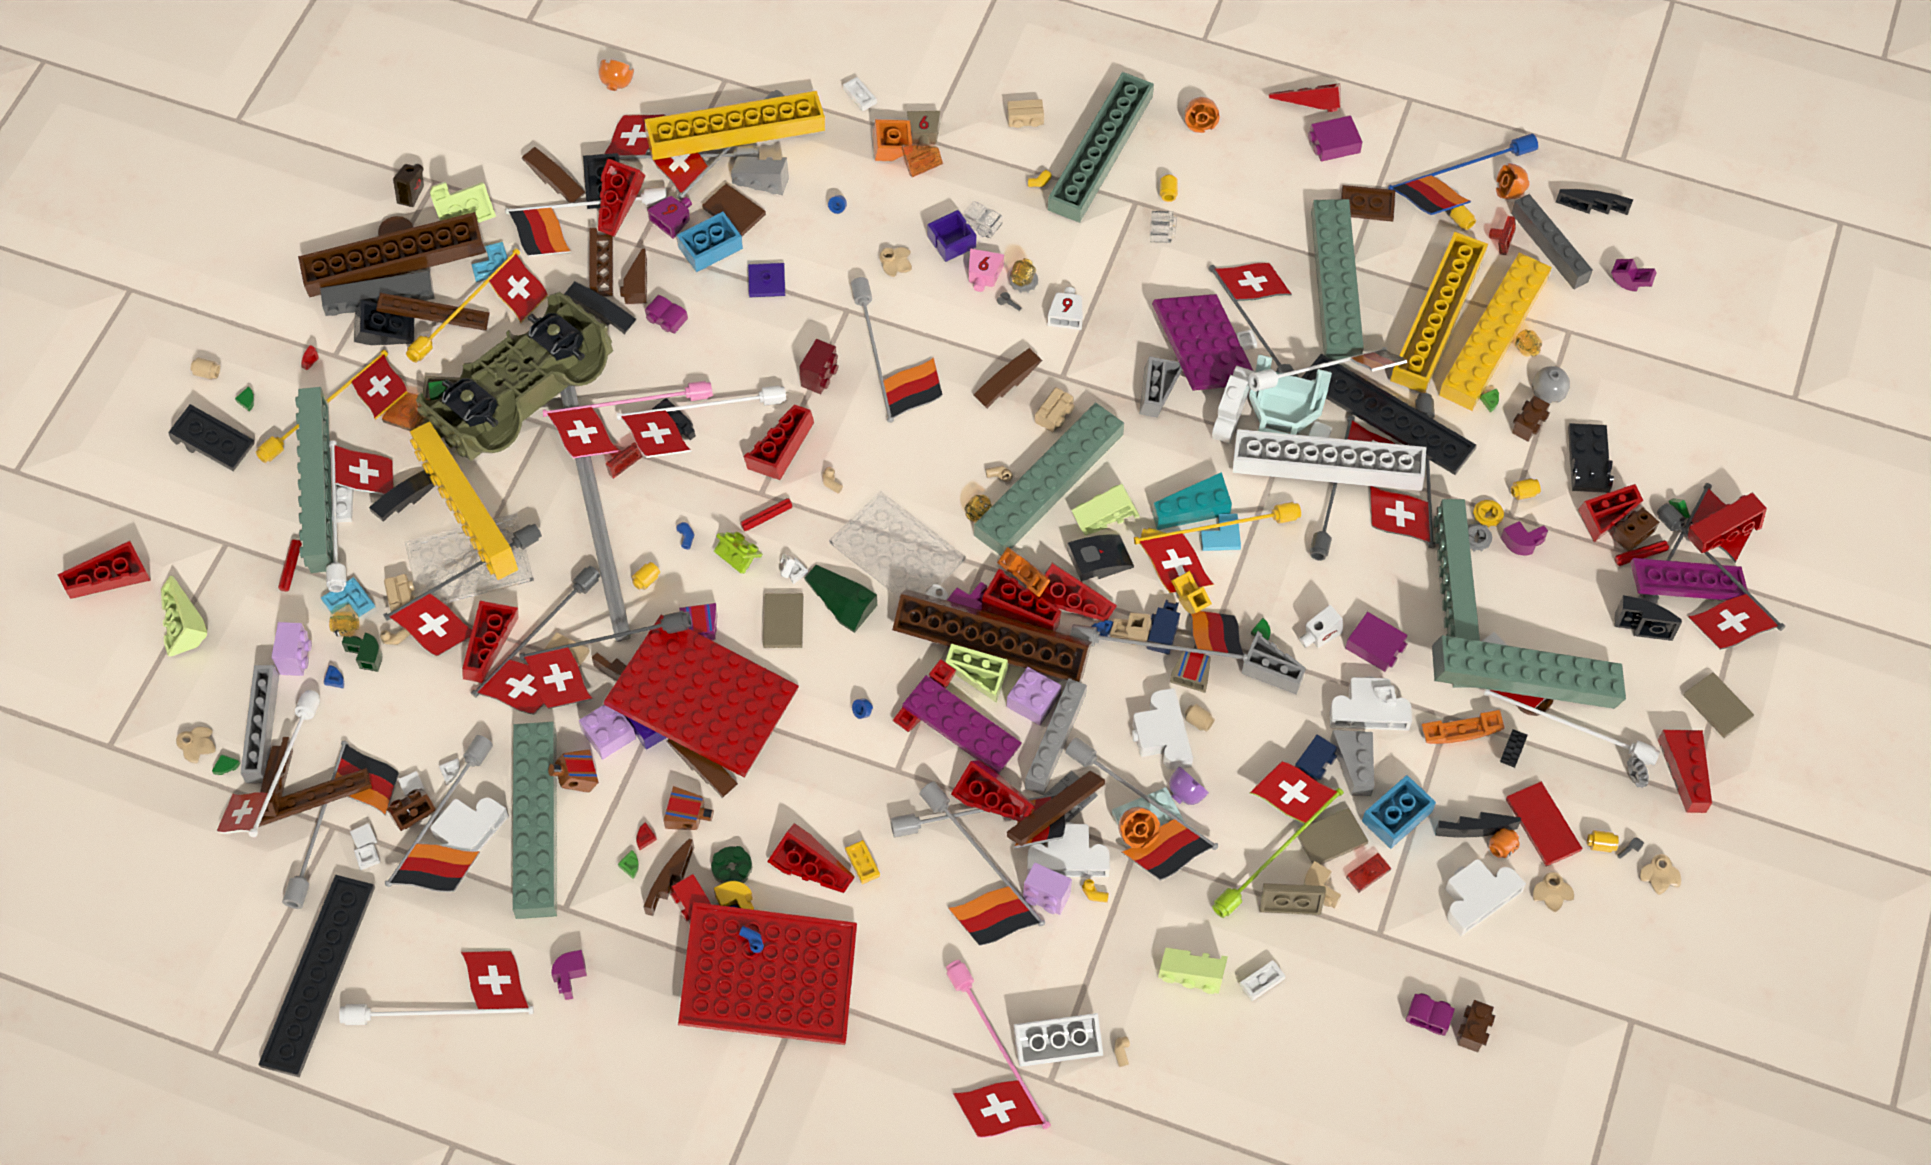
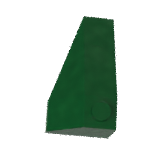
M815 565L804 578L815 594L825 603L827 609L833 613L835 619L854 633L878 606L876 593L862 584L819 565Z

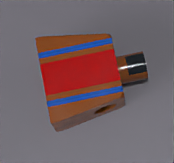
M590 750L564 753L557 759L555 764H550L548 768L549 775L558 776L560 786L565 789L590 793L599 783Z
M673 786L663 820L665 829L697 830L700 820L712 821L714 810L704 808L705 804L702 796Z

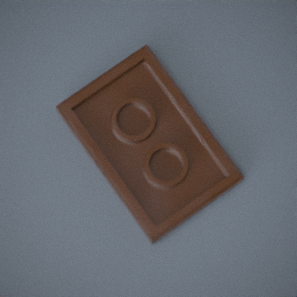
M727 183L702 205L703 209L712 216L724 212L741 236L747 233L766 215L764 209Z
M1342 185L1341 199H1349L1352 218L1390 222L1394 220L1396 190Z

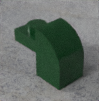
M365 633L363 639L357 636L343 637L342 645L345 652L357 654L356 662L359 669L379 671L383 656L378 641L374 636Z

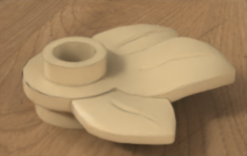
M904 247L883 249L880 253V261L883 263L884 272L891 277H895L897 272L905 273L911 271L912 265L907 259L911 251Z
M196 727L191 732L184 731L177 736L176 744L179 749L183 750V756L187 761L197 764L200 755L216 751L213 742L209 739L213 732L210 728ZM189 738L190 742L186 743L183 741V739Z
M1659 854L1654 856L1651 863L1644 866L1641 870L1640 880L1651 881L1652 887L1658 895L1664 893L1669 885L1674 887H1680L1681 885L1680 872L1672 866L1670 858L1666 855ZM1659 861H1663L1665 863L1664 868H1661L1659 866Z
M1551 872L1544 876L1543 882L1536 884L1533 891L1534 901L1545 900L1546 906L1551 911L1557 912L1562 907L1564 900H1574V891L1570 885L1563 882L1562 877L1558 873ZM1549 881H1554L1556 885H1551Z

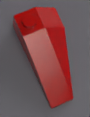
M1336 83L1315 87V89L1306 87L1298 89V91L1272 92L1269 94V98L1322 110L1327 109V112L1338 111L1337 108L1341 107V85Z
M611 159L607 160L601 175L602 190L600 192L601 205L598 218L599 232L613 237L616 236L641 189L646 176L642 171Z
M1053 562L1044 573L1050 582L1041 596H1037L1038 598L1042 597L1058 609L1102 621L1108 620L1117 607L1116 604Z
M980 760L970 761L951 793L952 796L966 806L995 813L1019 822L1029 816L1035 807L1032 802L996 771Z
M795 823L786 832L767 861L784 874H793L802 877V880H811L820 883L823 887L841 893L847 890L855 878L822 844Z

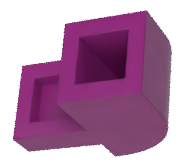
M1616 259L1611 274L1620 287L1637 292L1638 287H1652L1657 272L1655 268H1637L1634 259Z
M1518 521L1504 528L1500 538L1511 552L1527 556L1533 554L1535 547L1541 545L1546 540L1548 530L1543 525L1527 532L1522 523Z
M980 582L970 595L957 587L947 601L982 610V599L987 590V585Z
M582 950L562 954L555 960L552 966L551 975L554 983L557 982L559 994L563 993L565 1000L574 999L571 979L587 976Z

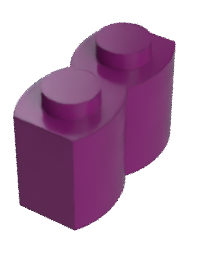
M657 295L645 309L646 319L652 324L660 325L665 332L675 334L688 319L685 309L661 295Z
M1415 994L1405 1021L1414 1026L1425 1028L1435 1034L1445 1036L1455 1008L1451 1007L1448 1002L1434 1001L1427 994Z

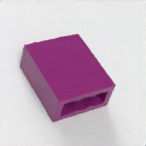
M1351 115L1311 124L1310 132H1308L1309 141L1314 145L1315 155H1318L1321 162L1361 153L1363 141Z
M1367 611L1347 639L1345 649L1386 672L1389 666L1392 668L1397 662L1398 658L1396 656L1398 653L1405 651L1408 645L1406 643L1408 635Z

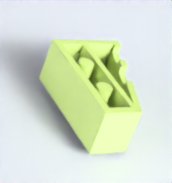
M1123 484L1111 487L1109 491L1094 496L1092 500L1081 503L1072 510L1085 536L1106 529L1107 524L1117 521L1120 524L1124 522L1123 519L1133 515L1134 518L1140 516Z
M951 644L945 663L956 670V676L997 703L1008 670V660Z
M1165 948L1158 978H1162L1167 983H1180L1190 989L1194 987L1199 988L1208 994H1219L1228 956L1222 955L1221 959L1209 958L1210 954L1203 953L1202 956L1191 955V951Z

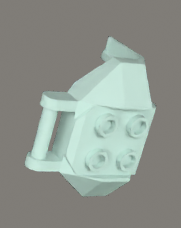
M1258 355L1255 372L1271 369L1272 357ZM1318 369L1315 380L1310 381L1294 376L1278 378L1277 385L1273 388L1256 392L1250 390L1249 399L1260 423L1258 431L1281 434L1291 432L1292 435H1297V433L1315 421L1322 414L1332 373Z

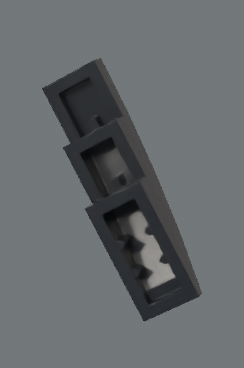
M1560 189L1556 203L1590 214L1591 209L1608 215L1610 210L1628 215L1634 199L1595 190Z
M574 281L564 293L576 305L580 304L587 313L595 315L608 326L610 324L613 325L624 335L636 321V318L621 307L578 282Z
M423 470L411 476L369 507L370 511L384 522L395 511L400 513L410 503L414 505L435 487L429 476L431 475L429 473L426 474Z
M1480 812L1478 819L1460 816L1457 823L1439 820L1435 836L1454 838L1490 836L1502 828L1517 830L1521 817Z

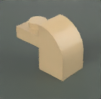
M1130 612L1129 620L1114 618L1110 636L1146 642L1151 627L1150 615Z
M1314 861L1307 871L1303 885L1325 886L1326 893L1323 905L1331 906L1335 909L1340 901L1341 894L1326 886L1332 871Z

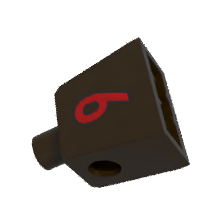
M404 164L394 176L393 183L397 204L409 207L415 206L424 187L422 174L424 168L422 165Z

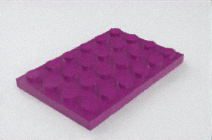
M1217 294L1154 299L1152 302L1153 308L1192 391L1225 388L1230 375L1233 376L1236 366L1254 371L1242 346H1240L1237 335Z

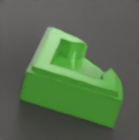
M1497 388L1480 397V400L1489 412L1494 411L1498 405L1499 392Z
M633 850L618 863V867L632 879H634L639 869L638 859Z

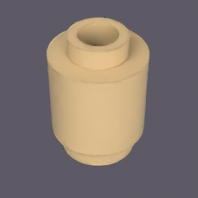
M198 357L192 361L191 371H193L195 376L217 379L220 373V365L215 361Z
M1197 704L1194 706L1190 705L1184 714L1186 715L1185 720L1201 731L1207 732L1215 721L1211 713Z

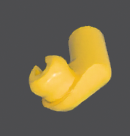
M1044 170L1037 178H1028V187H1044L1051 180V172Z
M1084 880L1082 891L1089 900L1108 903L1109 893L1097 891L1093 880Z

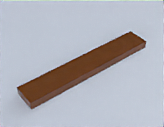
M380 293L377 304V311L440 323H443L458 308L457 306ZM463 308L448 324L487 331L490 312Z
M365 768L281 797L277 817L263 816L258 827L373 788L368 769Z
M1090 770L1008 830L1007 837L1023 846L1104 786L1105 779Z

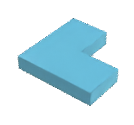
M503 242L485 246L489 260L471 264L476 282L486 280L507 259Z
M1219 514V523L1238 520V514ZM1239 523L1219 527L1220 531H1201L1202 551L1241 550Z
M354 577L346 581L343 591H330L321 597L322 602L331 614L349 604L357 616L360 617L375 607L372 600Z

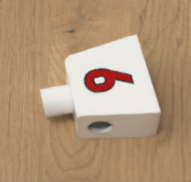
M1066 287L1064 293L1058 292L1054 297L1048 313L1047 326L1082 330V296L1075 295L1074 288Z
M1329 605L1306 624V634L1299 638L1301 644L1306 648L1314 643L1317 648H1320L1343 633V619Z

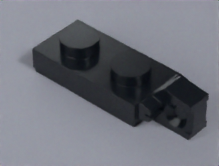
M665 398L653 407L652 410L676 406ZM680 410L667 412L675 422L680 435L684 434L689 440L696 437L695 430L692 428L693 424Z

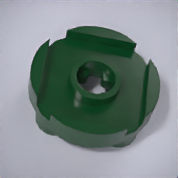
M729 846L719 850L713 855L711 863L714 878L722 884L729 881L745 883L753 868L750 855L741 846ZM729 863L737 864L735 870L732 871L730 868H726Z

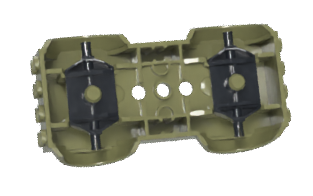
M560 291L547 297L548 307L544 316L537 318L534 314L529 315L528 320L533 325L528 332L521 335H513L508 330L506 332L507 337L475 362L464 363L458 382L452 384L448 379L442 382V385L447 390L441 398L430 401L424 398L422 392L418 394L416 399L417 410L424 418L422 420L425 424L430 421L440 438H444L450 448L454 447L462 458L466 457L470 461L481 453L503 451L516 440L520 433L522 422L568 386L588 385L601 375L606 366L608 355L613 352L612 340L608 336L607 326L603 322H598L593 314L587 313L580 304L576 305L568 295L565 296Z

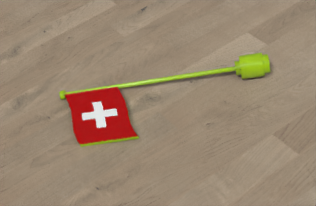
M1282 761L1250 792V794L1266 800L1285 815L1304 823V825L1238 890L1227 888L1214 901L1212 909L1219 917L1229 916L1242 903L1241 892L1338 796L1344 794L1341 788L1333 790L1322 785L1299 768Z

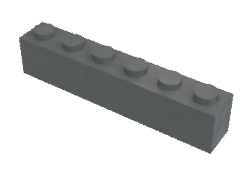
M1528 194L1515 200L1511 212L1512 216L1570 286L1576 289L1588 283L1593 269L1533 197Z
M430 271L320 288L322 307L326 316L354 313L361 300L378 303L380 293L424 301L435 299Z

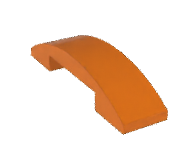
M1009 547L1006 548L997 562L1039 597L1050 582L1049 578Z
M1500 710L1480 713V717L1442 723L1440 720L1422 724L1425 741L1430 744L1472 740L1499 732L1505 728Z

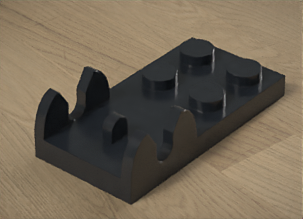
M189 404L168 432L170 439L176 445L182 442L190 453L198 451L233 472L255 444L254 439Z
M1569 423L1568 435L1572 491L1610 493L1614 476L1610 475L1613 461L1609 460L1607 425Z

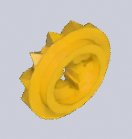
M1482 500L1475 505L1473 514L1475 521L1489 528L1490 526L1496 527L1502 522L1504 510L1500 504L1493 500ZM1492 510L1491 516L1485 518V514Z

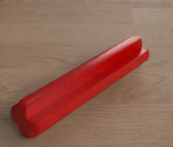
M786 498L741 521L742 529L748 531L793 507L791 500Z
M292 539L278 585L280 591L288 592L302 545L300 540Z
M1666 540L1618 554L1614 559L1616 564L1621 566L1630 563L1633 558L1643 559L1668 551L1669 545Z

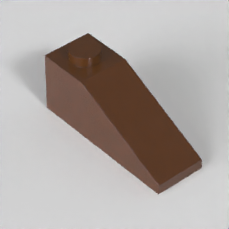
M641 249L623 279V286H620V295L624 297L625 304L647 303L646 249Z

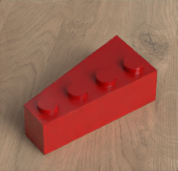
M794 404L780 418L779 423L767 432V436L762 441H758L750 453L747 452L743 456L747 469L781 480L814 424L811 410Z
M1753 492L1748 495H1742L1736 502L1726 504L1718 512H1712L1700 522L1696 521L1691 524L1687 538L1702 554L1721 546L1725 540L1728 542L1735 540L1739 534L1746 536L1750 534L1749 530L1751 529L1756 531L1762 529L1767 508Z
M131 541L57 574L70 599L151 581Z
M998 569L983 595L982 610L1056 631L1060 625L1061 610L1042 597L1038 598L1030 589H1025L1018 584L1016 579L1013 577L1009 578L1004 574L1003 570Z
M479 601L462 668L464 680L480 683L484 681L519 618L518 607Z
M1662 730L1658 742L1662 746L1664 758L1670 766L1673 780L1675 779L1678 786L1677 790L1686 813H1707L1712 805V796L1703 730Z
M694 874L676 883L671 888L670 896L674 903L679 906L683 918L689 924L693 902L711 904Z

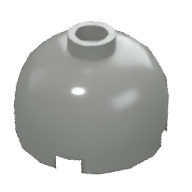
M1557 366L1544 367L1536 373L1533 379V393L1536 397L1547 403H1552V401L1561 402L1566 398L1570 389V379L1562 368Z

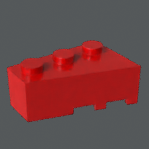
M1636 484L1584 501L1578 510L1594 543L1636 510L1643 502V498Z

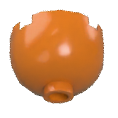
M602 60L599 66V78L607 86V89L617 91V89L625 88L631 83L634 74L633 68L629 70V65L619 61L610 60V63H605L606 60Z
M1207 97L1194 98L1188 103L1184 112L1188 128L1198 133L1214 129L1220 118L1217 105Z
M1508 163V165L1502 166L1496 182H1499V188H1496L1497 195L1503 199H1517L1521 197L1529 187L1527 172L1516 164Z
M1133 807L1125 811L1121 816L1118 829L1123 841L1132 848H1147L1158 838L1160 822L1157 816L1150 810L1143 807Z

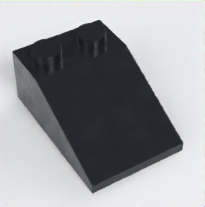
M618 153L583 156L587 202L601 200L602 172L608 159L620 163ZM601 204L587 205V209L600 208Z
M360 301L355 310L354 342L366 345L412 344L414 342L415 318L377 311L378 303Z

